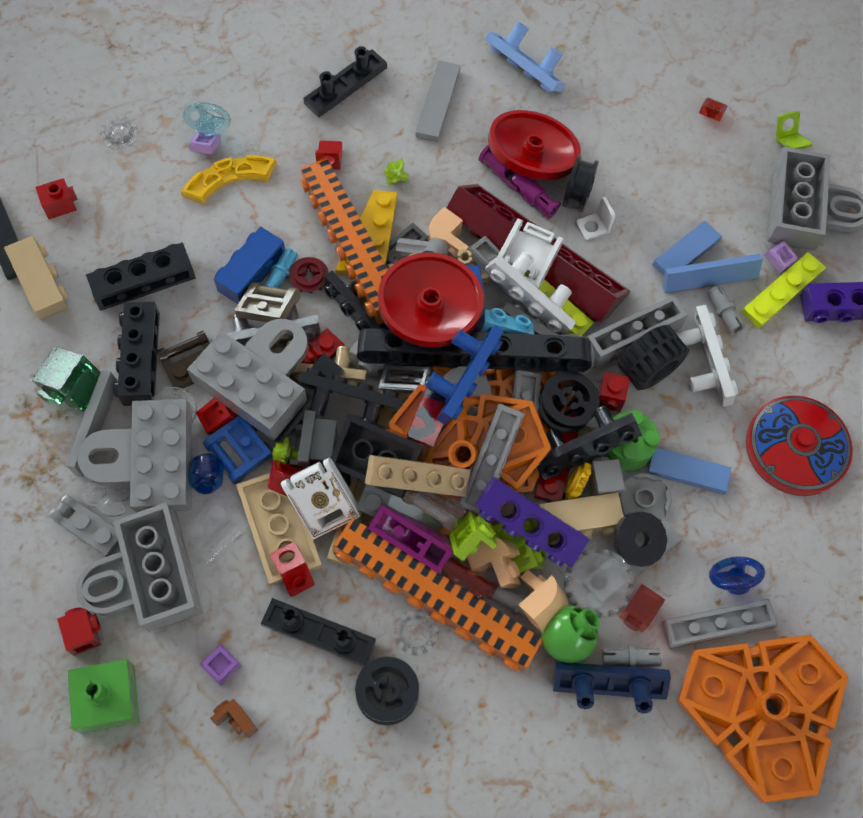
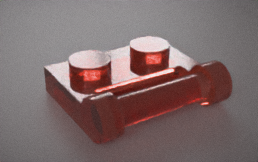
M453 556L447 560L442 569L447 572L446 577L450 581L458 585L463 582L471 587L470 593L482 600L485 597L491 600L499 587L497 583L488 581L461 564Z

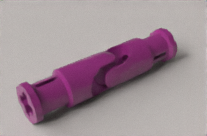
M489 145L482 150L478 160L481 163H486L493 169L492 173L512 190L519 191L523 199L532 207L538 208L547 220L556 214L561 203L549 197L543 187L529 179V177L518 173L513 175L510 183L507 177L514 173V171L498 161L491 152Z

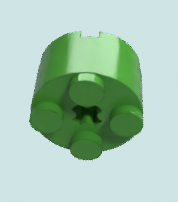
M638 410L618 414L613 419L615 421L632 413L642 436L603 454V457H608L610 460L619 459L621 469L628 470V472H634L646 466L660 441L655 424Z

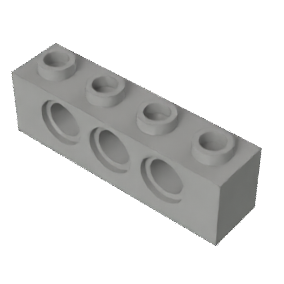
M675 295L588 335L587 339L591 341L592 365L595 369H598L621 358L623 353L637 339L656 327L669 325L674 332L681 329L688 314Z

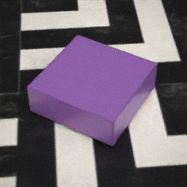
M220 644L200 663V666L221 686L241 664Z

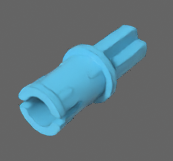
M291 248L284 250L277 264L272 266V272L264 286L280 288L284 280L289 278L290 268L297 258L295 251Z

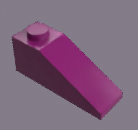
M382 504L368 527L375 534L439 574L453 553L449 538Z

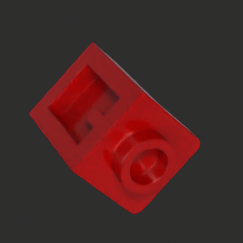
M215 398L195 412L206 433L211 435L239 416Z

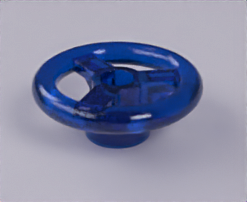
M740 556L720 560L709 571V579L713 585L720 589L728 590L731 594L735 595L747 593L750 588L761 583L765 577V568L759 561ZM735 565V567L731 568L729 571L718 573L721 569L727 566ZM746 565L756 569L757 573L754 577L745 573Z

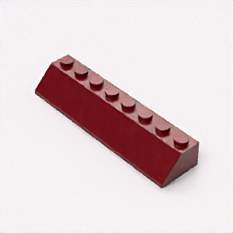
M479 184L458 186L446 207L463 220L462 225L470 229L469 232L477 238L486 236L499 250L503 247L518 218L523 220L519 231L523 232L527 222L534 224ZM556 238L553 239L551 245L555 244ZM563 243L544 278L555 289L559 285L568 287L572 292L568 300L576 307L586 312L585 315L595 322H602L608 319L630 293L629 289Z

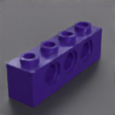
M863 282L808 283L800 294L805 321L824 323L839 320V322L844 323L852 320H863Z
M494 476L475 503L477 508L480 509L478 513L480 516L491 523L494 519L504 524L501 529L513 537H516L517 534L527 539L525 544L537 552L540 549L545 550L550 554L548 559L560 567L565 563L572 568L590 540L583 533ZM507 502L513 503L514 510L510 515L504 516L500 513L503 504ZM531 517L536 518V527L532 530H525V521ZM558 532L560 534L559 541L554 545H549L547 543L548 536L551 533Z

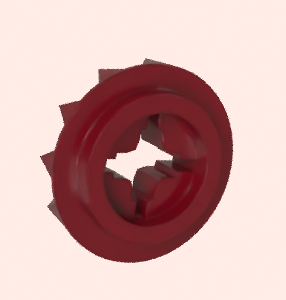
M304 257L297 260L291 266L289 279L292 286L298 288L301 293L305 291L312 294L313 291H321L325 285V275L329 272L325 263L320 259ZM307 269H310L313 275L311 282H308L305 277Z

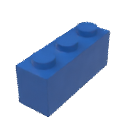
M260 226L255 233L252 232L247 237L246 243L232 254L230 261L216 272L214 282L217 291L238 304L252 282L261 283L272 271V266L277 264L285 250L284 241Z

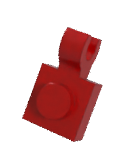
M326 328L309 342L310 349H308L301 363L314 365L323 353L332 360L336 356L337 348L345 346V344Z

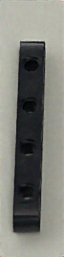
M364 329L358 335L356 357L363 363L457 368L459 366L467 367L472 360L470 358L471 355L454 344L443 347H422L404 341L390 329ZM471 332L469 335L481 341L484 340L487 332ZM502 333L499 338L503 342L495 355L490 354L486 360L490 363L487 369L584 372L592 367L591 341L584 337Z

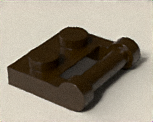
M204 330L196 333L197 336L165 350L161 348L156 351L175 392L195 384L187 369L210 344ZM202 345L203 350L172 364L170 363V358Z

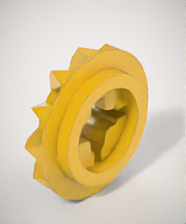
M584 462L582 465L575 467L564 489L566 494L565 500L577 499L581 495L591 474V464Z

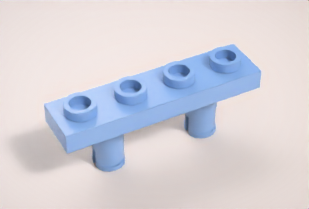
M518 21L507 39L498 33L489 32L485 40L491 44L490 48L500 55L502 53L505 54L510 64L515 67H522L524 69L523 73L532 80H535V78L541 82L540 86L550 93L563 90L566 84L554 76L552 72L563 56L562 52L551 47L542 63L538 64L520 50L519 44L529 28Z

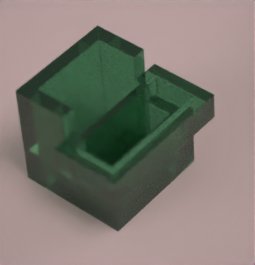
M54 346L31 380L41 388L37 395L43 400L60 406L65 402L69 407L84 412L101 372L84 355Z

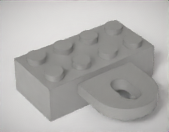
M783 146L774 163L768 242L779 244L784 240L788 246L816 250L826 235V229L854 232L863 226V194L850 187L829 184L831 155ZM835 205L854 208L857 214L840 212L836 209Z
M275 319L264 324L243 346L221 331L188 367L187 371L193 383L274 441L307 403L305 389L289 378L307 354L308 341L306 333L299 324L292 320ZM290 334L293 336V340L281 353H273L271 351L272 346L282 335Z
M187 399L132 401V429L100 430L92 433L82 442L77 455L81 472L97 484H130V507L136 513L166 502L175 511H191L192 466L189 472V465L192 464L191 405ZM97 451H118L119 456L114 463L93 464L91 462L92 455Z
M167 502L114 520L121 552L89 564L82 571L77 582V596L84 608L94 614L108 616L135 607L139 626L148 632L203 613L177 514ZM111 578H117L118 585L114 591L93 597L92 588L95 584Z

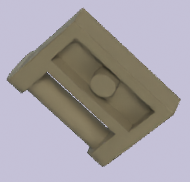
M252 282L235 308V314L237 318L261 322L286 319L294 303H298L300 300V290L298 288L281 289L262 286L259 282Z

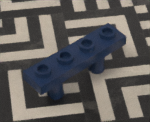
M555 662L552 688L553 692L576 693L577 705L581 709L593 707L594 695L634 697L636 711L648 713L652 710V699L667 700L671 674L670 670Z

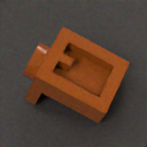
M234 699L230 702L225 700L213 710L215 714L210 718L215 725L219 726L232 716L233 718L228 722L238 735L244 732L250 737L258 730Z

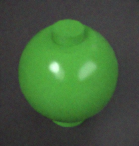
M572 605L564 606L549 621L544 634L541 633L545 650L560 662L577 663L583 661L596 648L600 620L591 609H582Z

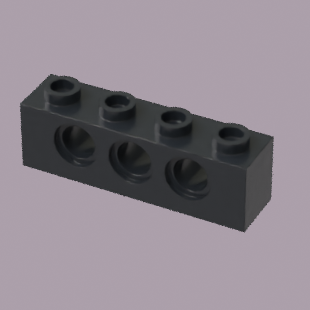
M183 242L170 244L163 249L146 252L142 256L130 260H122L115 265L99 268L86 274L94 300L100 311L196 279Z

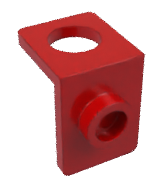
M319 141V149L315 151L316 162L327 158L333 170H341L343 143L341 141Z
M295 542L270 554L290 597L315 585L307 563ZM285 553L295 554L292 561L288 563L280 562L281 556Z

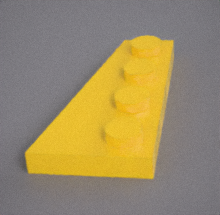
M373 190L360 219L387 267V255L389 254V243L392 236L398 196L397 192ZM345 260L339 261L335 269L336 275L348 276L345 270L347 265Z

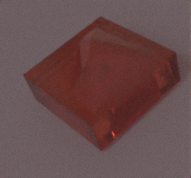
M708 97L701 106L699 114L720 122L728 106Z

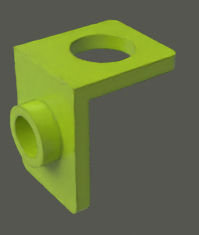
M796 110L778 115L776 141L784 147L802 150L812 147V142L798 133L799 111ZM792 118L793 125L791 128L783 130V123L787 119Z

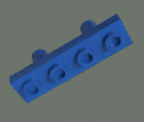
M494 325L484 340L478 341L459 329L451 343L471 355L470 358L472 360L455 385L436 372H433L426 382V387L445 398L444 401L446 403L436 420L444 425L451 419L457 420L464 409V406L461 405L464 397L470 398L477 387V384L474 383L478 375L482 377L490 365L486 360L490 354L495 355L503 342L499 338L504 330Z

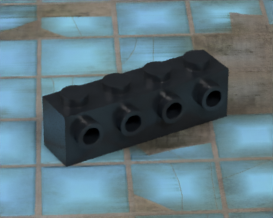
M155 301L124 302L123 312L119 314L122 335H118L117 339L120 358H116V371L119 373L118 381L114 383L115 397L119 398L123 406H132V401L155 400L156 351L158 350L160 312Z

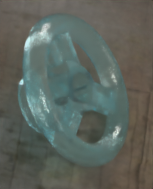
M194 103L186 107L183 112L185 122L202 136L209 137L215 133L222 132L231 123L228 112L222 107L211 103ZM197 110L200 118L194 121L190 114ZM206 110L216 112L222 117L214 116L213 114L208 113Z

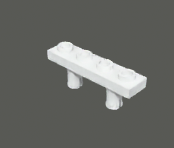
M523 251L512 265L500 255L488 263L484 270L489 274L490 278L505 287L511 297L521 301L528 308V311L543 320L550 330L555 333H565L573 328L576 322L561 309L572 294L571 290L565 285H559L549 299L523 276L534 261L531 254Z
M706 305L696 307L694 317L697 328L676 332L686 346L696 343L703 344L711 368V373L690 377L691 390L695 393L715 388L718 390L723 407L733 405L735 396L738 395V389L735 380H730L728 374L730 372V364L728 358H723L721 352L723 343L721 336L716 335L714 327H716L715 317L712 312H708Z

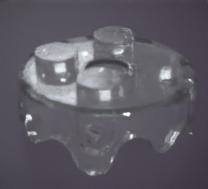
M593 548L583 551L572 568L567 566L563 585L570 605L582 609H591L601 619L616 616L626 607L633 593L634 579L629 565L621 556L608 549ZM597 575L604 577L607 582L606 587L602 590L593 588L591 585L592 577Z

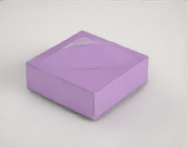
M198 131L189 143L190 151L212 155L221 142L220 135Z
M784 240L764 254L779 274L799 259Z

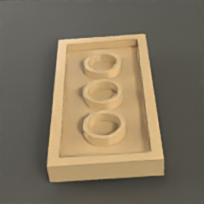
M270 473L236 484L268 583L272 586L283 582L270 554L292 542H295L310 572L322 568V564L313 538L289 498L268 489ZM285 553L281 556L280 562L288 563L292 561L295 554Z

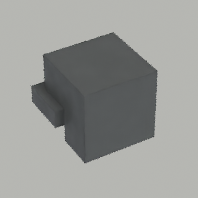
M305 410L303 425L296 424L295 426L296 441L294 450H299L298 460L290 459V466L304 470L320 462L325 467L323 461L332 457L339 439L337 420L317 419L316 411Z

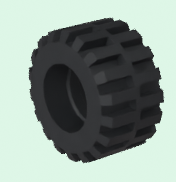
M662 325L650 330L637 339L623 353L618 362V367L627 377H630L631 383L637 390H644L656 385L675 371L685 360L689 348L669 325Z

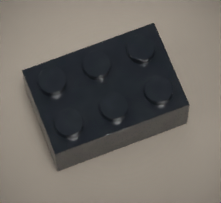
M348 414L331 459L338 470L365 481L369 455L424 462L430 445L359 415ZM377 486L399 497H407L412 493V490Z

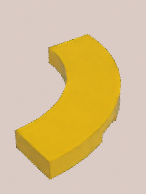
M260 155L221 159L214 162L213 166L205 169L203 172L199 171L184 186L181 195L184 198L204 204L211 194L228 183L247 179L268 182L277 165L276 159Z

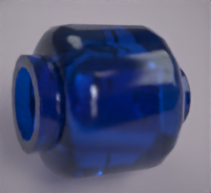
M203 453L194 457L189 464V485L200 494H211L218 490L223 484L224 463L222 460L211 453Z

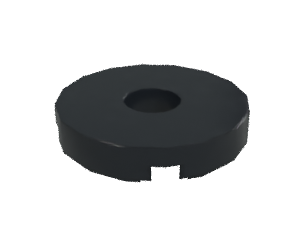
M643 511L628 513L619 520L614 529V548L619 557L629 565L638 567L653 565L661 559L666 550V529L653 514ZM639 531L645 536V542L641 547L635 543V535Z

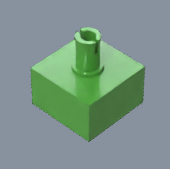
M125 659L68 670L71 728L73 731L83 734L140 723L135 666L130 661Z

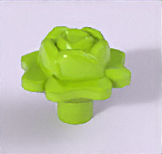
M403 159L395 162L390 161L385 168L384 176L387 177L386 182H388L389 186L399 180L404 183L407 182L409 174L404 172L405 163H403Z
M286 437L283 442H276L272 453L273 460H278L285 464L290 459L298 460L299 450L292 449V445L289 444V437Z

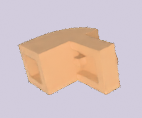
M443 207L430 222L428 242L432 238L444 240L449 248L447 255L457 259V254L460 250L469 249L468 245L457 238L462 233L463 220Z
M495 537L498 545L493 549L481 540L478 550L472 556H467L472 571L485 572L494 568L502 588L513 589L521 585L518 578L520 576L519 568L511 560L521 555L516 546L505 539Z
M527 570L520 578L531 594L519 604V607L529 622L544 634L549 621L561 608L568 605V600L553 576L546 580L542 575L536 577Z

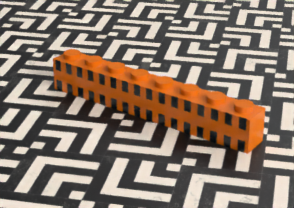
M324 158L300 168L303 177L299 179L301 187L305 193L309 192L308 198L312 208L318 209L317 216L322 227L327 226L328 230H326L329 241L331 244L336 243L337 247L335 250L341 262L345 260L347 264L345 270L349 279H355L356 284L354 286L359 298H365L366 303L364 305L369 317L374 316L378 325L384 323L378 307V291L380 282L388 268L328 159Z
M351 518L333 545V552L336 553L335 557L346 565H349L351 562L360 568L358 571L364 577L370 580L376 578L383 583L382 587L393 595L399 593L407 598L406 603L414 609L420 610L423 608L431 614L430 618L442 626L445 623L455 629L454 634L465 641L473 640L479 644L478 649L486 655L492 657L494 654L503 660L502 664L511 671L517 672L519 670L522 672L527 669L542 643V638L441 573H437L386 541L354 518Z

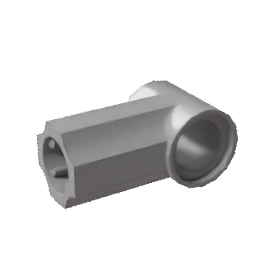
M399 238L395 254L398 260L413 253L430 252L447 255L449 248L447 243L440 238H432L429 242Z

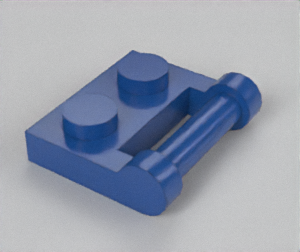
M240 416L214 432L203 442L205 448L213 452L230 474L229 479L233 484L241 482L247 474L273 457L271 451L248 422ZM226 439L244 464L237 467L221 447L220 442Z

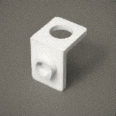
M601 198L597 213L576 221V225L584 240L587 241L610 233L615 220V213L607 198ZM587 222H594L598 226V230L589 232L585 229L584 225Z

